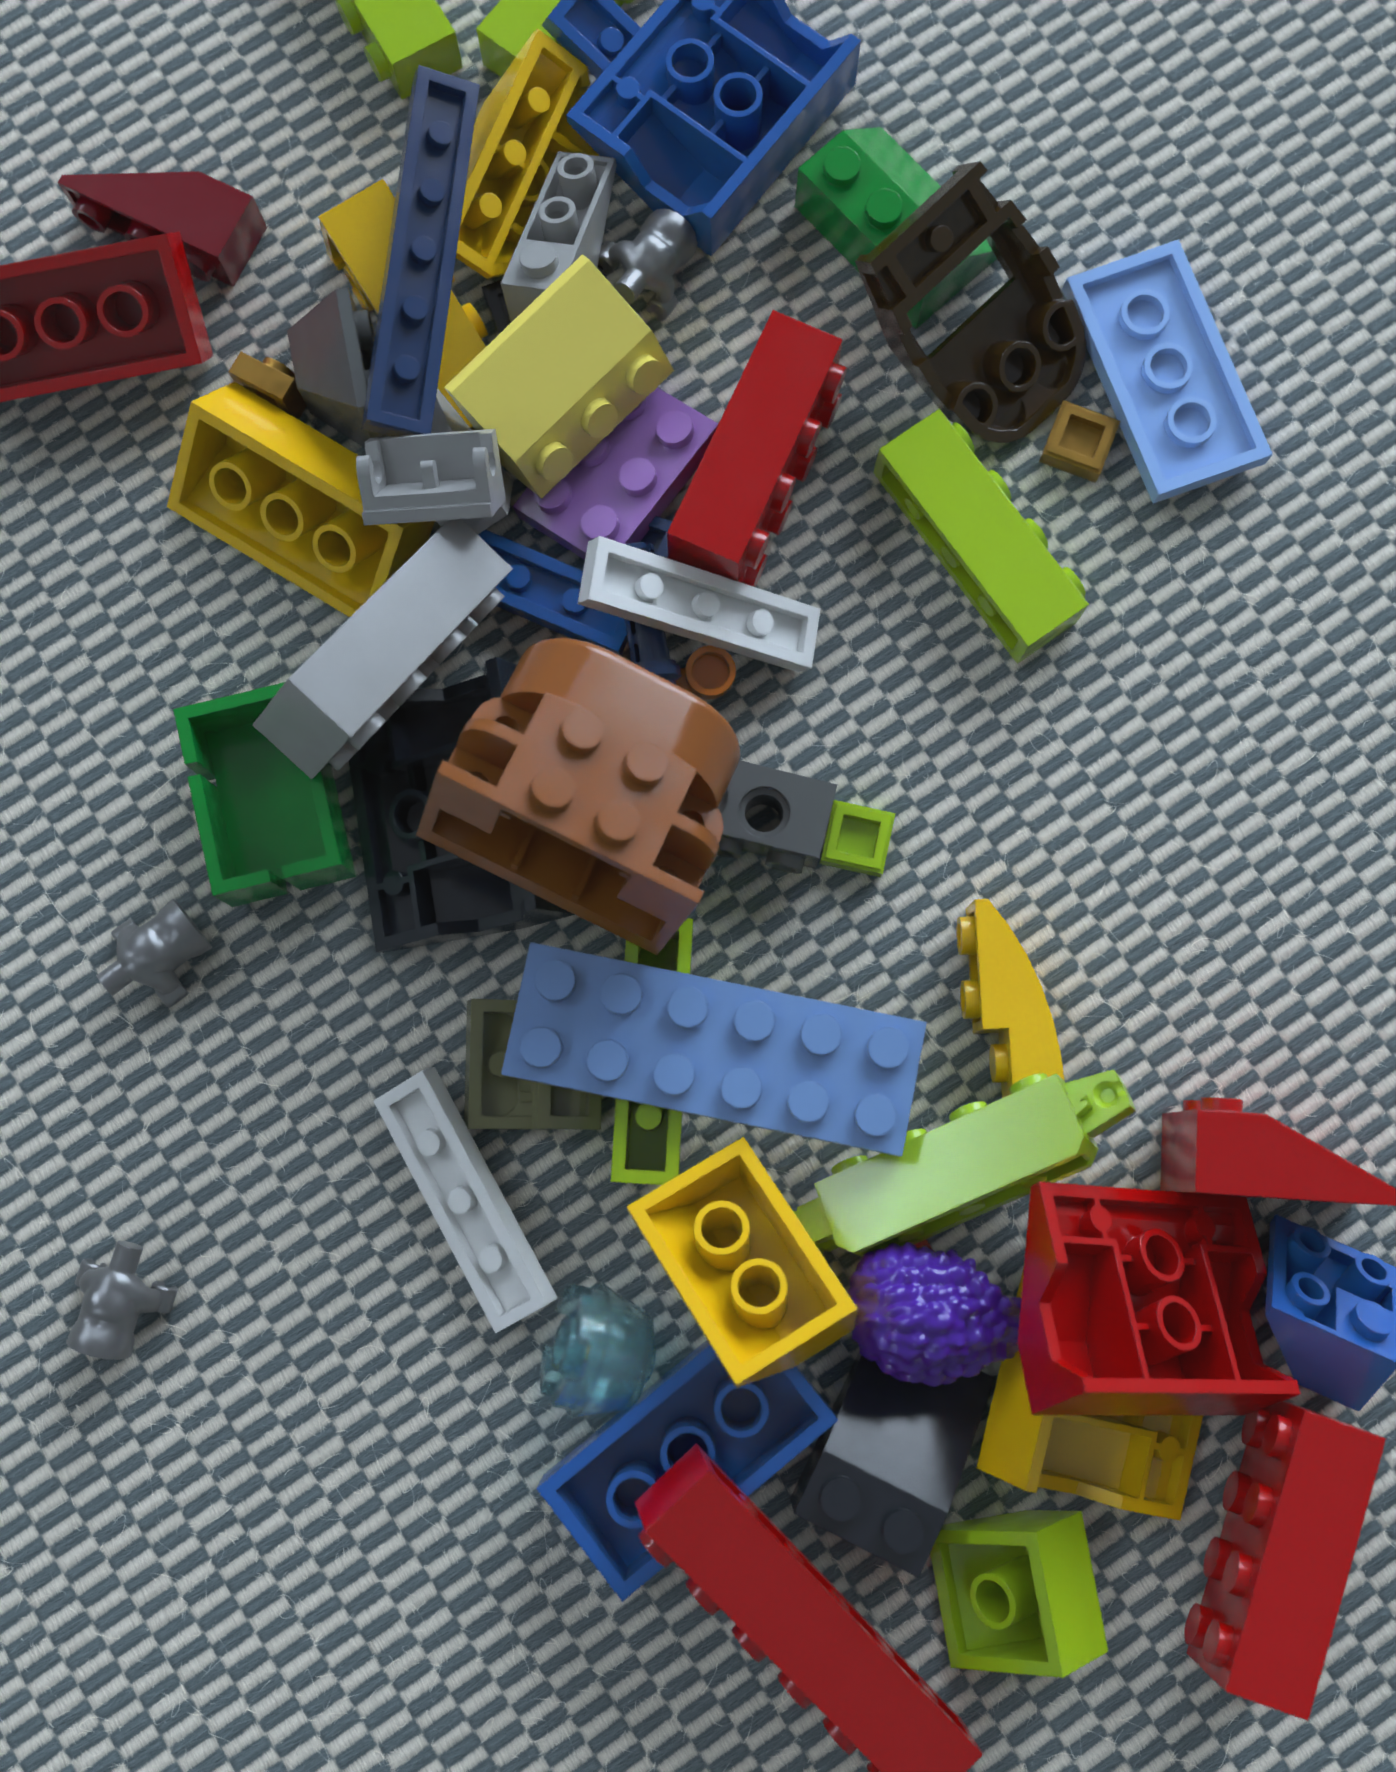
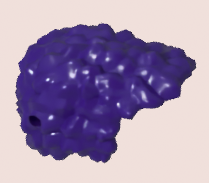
M906 1242L903 1246L891 1243L885 1249H877L865 1253L850 1276V1288L847 1293L858 1308L854 1330L852 1331V1339L858 1342L860 1354L870 1361H876L881 1371L891 1375L894 1379L911 1383L920 1382L930 1387L951 1384L962 1376L967 1378L975 1377L986 1366L1013 1358L1015 1352L1018 1351L1021 1298L1003 1295L999 1286L989 1282L985 1272L976 1271L975 1259L968 1258L963 1261L954 1249H950L946 1253L942 1250L934 1253L927 1246L916 1248L911 1242Z

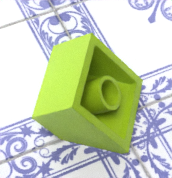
M1024 1510L943 1524L930 1554L951 1668L1064 1678L1109 1652L1082 1511Z

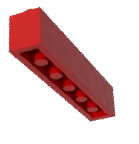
M697 1443L635 1501L644 1528L638 1536L653 1558L665 1568L675 1562L690 1577L685 1581V1584L696 1601L712 1616L721 1609L736 1624L731 1630L744 1650L758 1663L767 1656L781 1670L777 1677L792 1699L803 1709H806L813 1702L826 1716L822 1723L840 1748L848 1755H851L858 1748L870 1760L866 1765L869 1772H967L983 1756L982 1751L960 1716Z

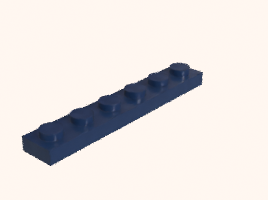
M418 65L412 82L361 429L388 436L430 434L432 430L480 88L479 84Z

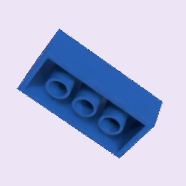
M706 1340L542 1476L536 1489L623 1602L664 1568L653 1558L639 1539L638 1534L644 1528L635 1501L696 1443L749 1496L833 1426L838 1419L828 1403L798 1366L736 1388L711 1345Z

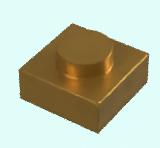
M243 352L239 353L228 371L233 381L299 419L307 406L297 388L295 374L287 366L273 358L265 357L261 362Z

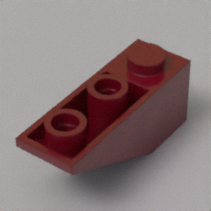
M200 171L61 175L57 182L73 206L72 214L84 225L97 232L104 233L108 228L123 235L129 241L180 231L191 275L205 282H209L213 277L234 287L267 229L252 195Z

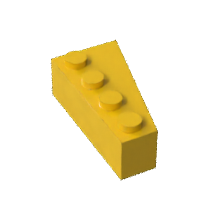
M384 179L379 180L318 216L329 258L338 271L344 270L352 286V292L364 310L368 309L369 312L375 310L377 315L395 197ZM451 290L437 388L471 430H475L444 387L486 347L482 339L488 336V332L474 306L470 302L461 306Z

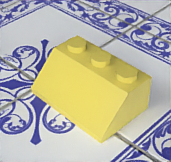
M582 254L444 388L475 430L496 429L501 465L542 499L651 394L674 369L650 327L591 260Z

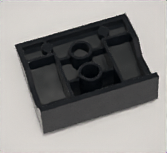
M494 657L485 661L484 675L443 689H416L349 759L376 952L385 953L524 929L575 915L416 836L440 765L443 760L448 762L464 726L472 718L480 705L490 699L500 698L517 664Z

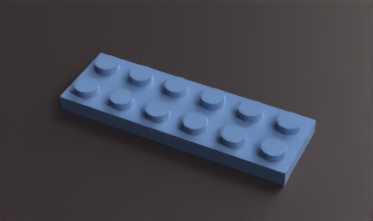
M530 942L501 1074L894 1156H902L927 1022Z

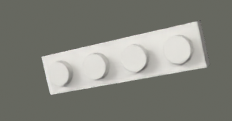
M598 536L588 542L578 598L579 605L792 671L802 672L812 668L821 609L602 536Z
M432 1067L420 1071L373 1101L494 1332L497 1333L556 1300L558 1298L436 1068Z

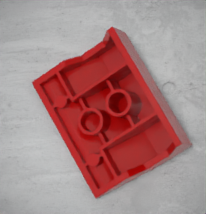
M1040 1181L1031 1186L1017 1345L1032 1415H1246L1301 1394L1297 1380L1263 1364L1249 1310L1263 1284L1267 1270L1246 1197Z

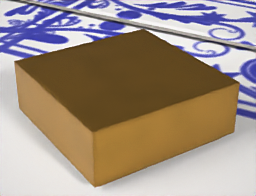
M1063 400L1039 462L1096 483L1120 421Z

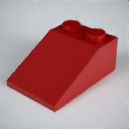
M1203 1097L1201 1100H1183V1111L1162 1113L1160 1191L1396 1206L1395 1187L1268 1114L1243 1112L1242 1099Z

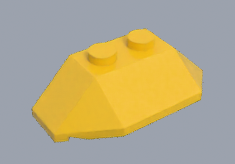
M540 29L535 30L485 100L474 123L456 258L486 279L504 276L557 152L599 156L570 126L566 118V114L590 86L588 66Z

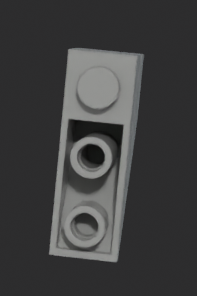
M557 152L501 281L511 322L582 254L590 259L596 267L598 266L617 166L615 158L586 155L583 153Z

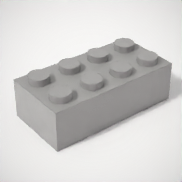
M462 519L448 520L286 680L253 723V726L309 778L313 779L328 762L339 771L505 597L496 586L513 568Z

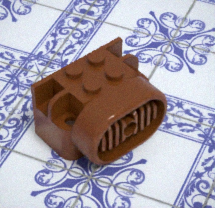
M569 638L542 640L531 645L523 653L500 698H493L482 703L464 726L448 762L443 760L436 773L416 836L658 955L699 904L704 891L698 888L719 851V842L722 837L724 824L718 807L739 763V741L727 720L711 705L693 693L605 648L588 642Z

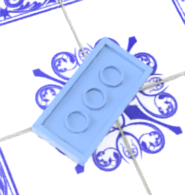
M1179 239L1066 278L1062 291L1066 299H1073L1084 327L1086 348L1117 420L1120 421L1119 426L1153 504L1266 464L1273 454Z

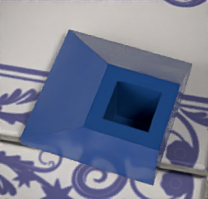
M1276 1214L1270 1222L1265 1316L1291 1374L1297 1380L1298 1385L1359 1412L1396 1370V1267L1383 1262L1372 1254L1360 1252L1326 1237L1311 1227L1301 1226Z

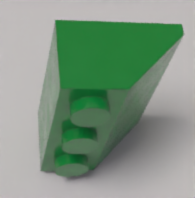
M882 127L842 130L798 168L794 207L859 272L855 260L861 255L869 254L941 186ZM987 240L981 243L907 312L910 322L915 329L922 325L997 259Z

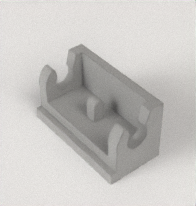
M496 429L374 437L365 441L366 455L356 457V470L363 506L362 518L364 525L492 517L506 500Z

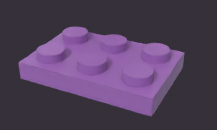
M657 387L542 499L527 487L512 507L521 520L584 560L588 542L598 536L623 544L640 542L650 530L648 526L655 516H661L697 470L718 423Z

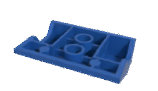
M665 0L566 114L567 122L599 156L616 159L617 166L615 172L653 212L657 209H670L683 216L695 231L697 247L712 257L855 86L861 40L853 34H849L829 41L793 16L785 0Z

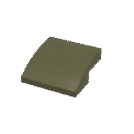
M470 999L467 1001L464 1123L468 1129H601V1095L501 1074L517 1000Z

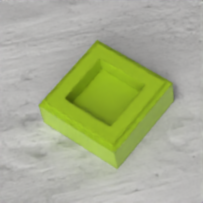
M834 800L820 864L881 877L884 871L896 813Z

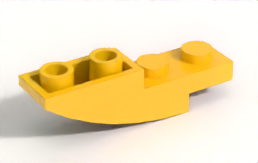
M974 899L965 908L966 917H958L956 924L959 955H968L970 980L961 981L960 1006L963 1019H972L973 1034L998 1033L999 1044H991L989 1050L992 1082L1001 1083L1003 1098L1011 1094L1009 1088L1014 1083L1034 1074L1044 1073L1050 1077L1057 1073L1064 1080L1062 1056L1054 1021L1033 966L1012 929L989 899Z

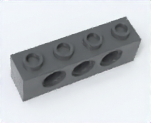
M739 760L738 766L718 807L722 814L724 827L717 855L728 858H740L741 852L745 851L765 856V865L776 870L800 874L802 873L803 866L815 869L820 858L838 784ZM756 805H768L778 812L781 823L772 831L760 832L753 829L747 823L745 815L749 809Z

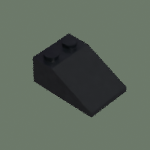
M859 1350L832 1408L838 1421L818 1438L790 1497L794 1514L919 1578L950 1510L995 1378L980 1371L975 1377L967 1378L962 1376L951 1384H941L936 1387H930L920 1382H903L883 1373L876 1361L866 1359L860 1354Z

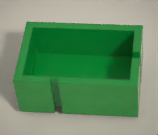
M284 683L173 709L184 764L197 774L187 778L212 896L231 907L288 894L286 881L301 891L356 877L331 764L328 762L311 779L253 726V723ZM216 779L217 787L209 780Z

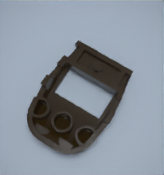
M981 161L958 165L952 171L953 176L869 254L858 257L855 263L888 347L923 391L950 421L959 423L967 432L990 442L1007 443L1021 439L1031 433L1062 404L1063 400L1070 396L1084 368L1086 339L1084 337V327L1073 299H1064L1054 276V273L1060 266L1049 247H1039L1023 226L1027 219L1012 200L997 201L980 180L988 170ZM987 240L1009 280L926 356L910 331L912 324L907 312L981 243Z

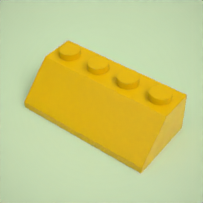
M232 382L199 397L190 403L167 508L348 617H351L429 540L435 522L364 525L362 518L363 506L356 470V457L359 455L236 382Z

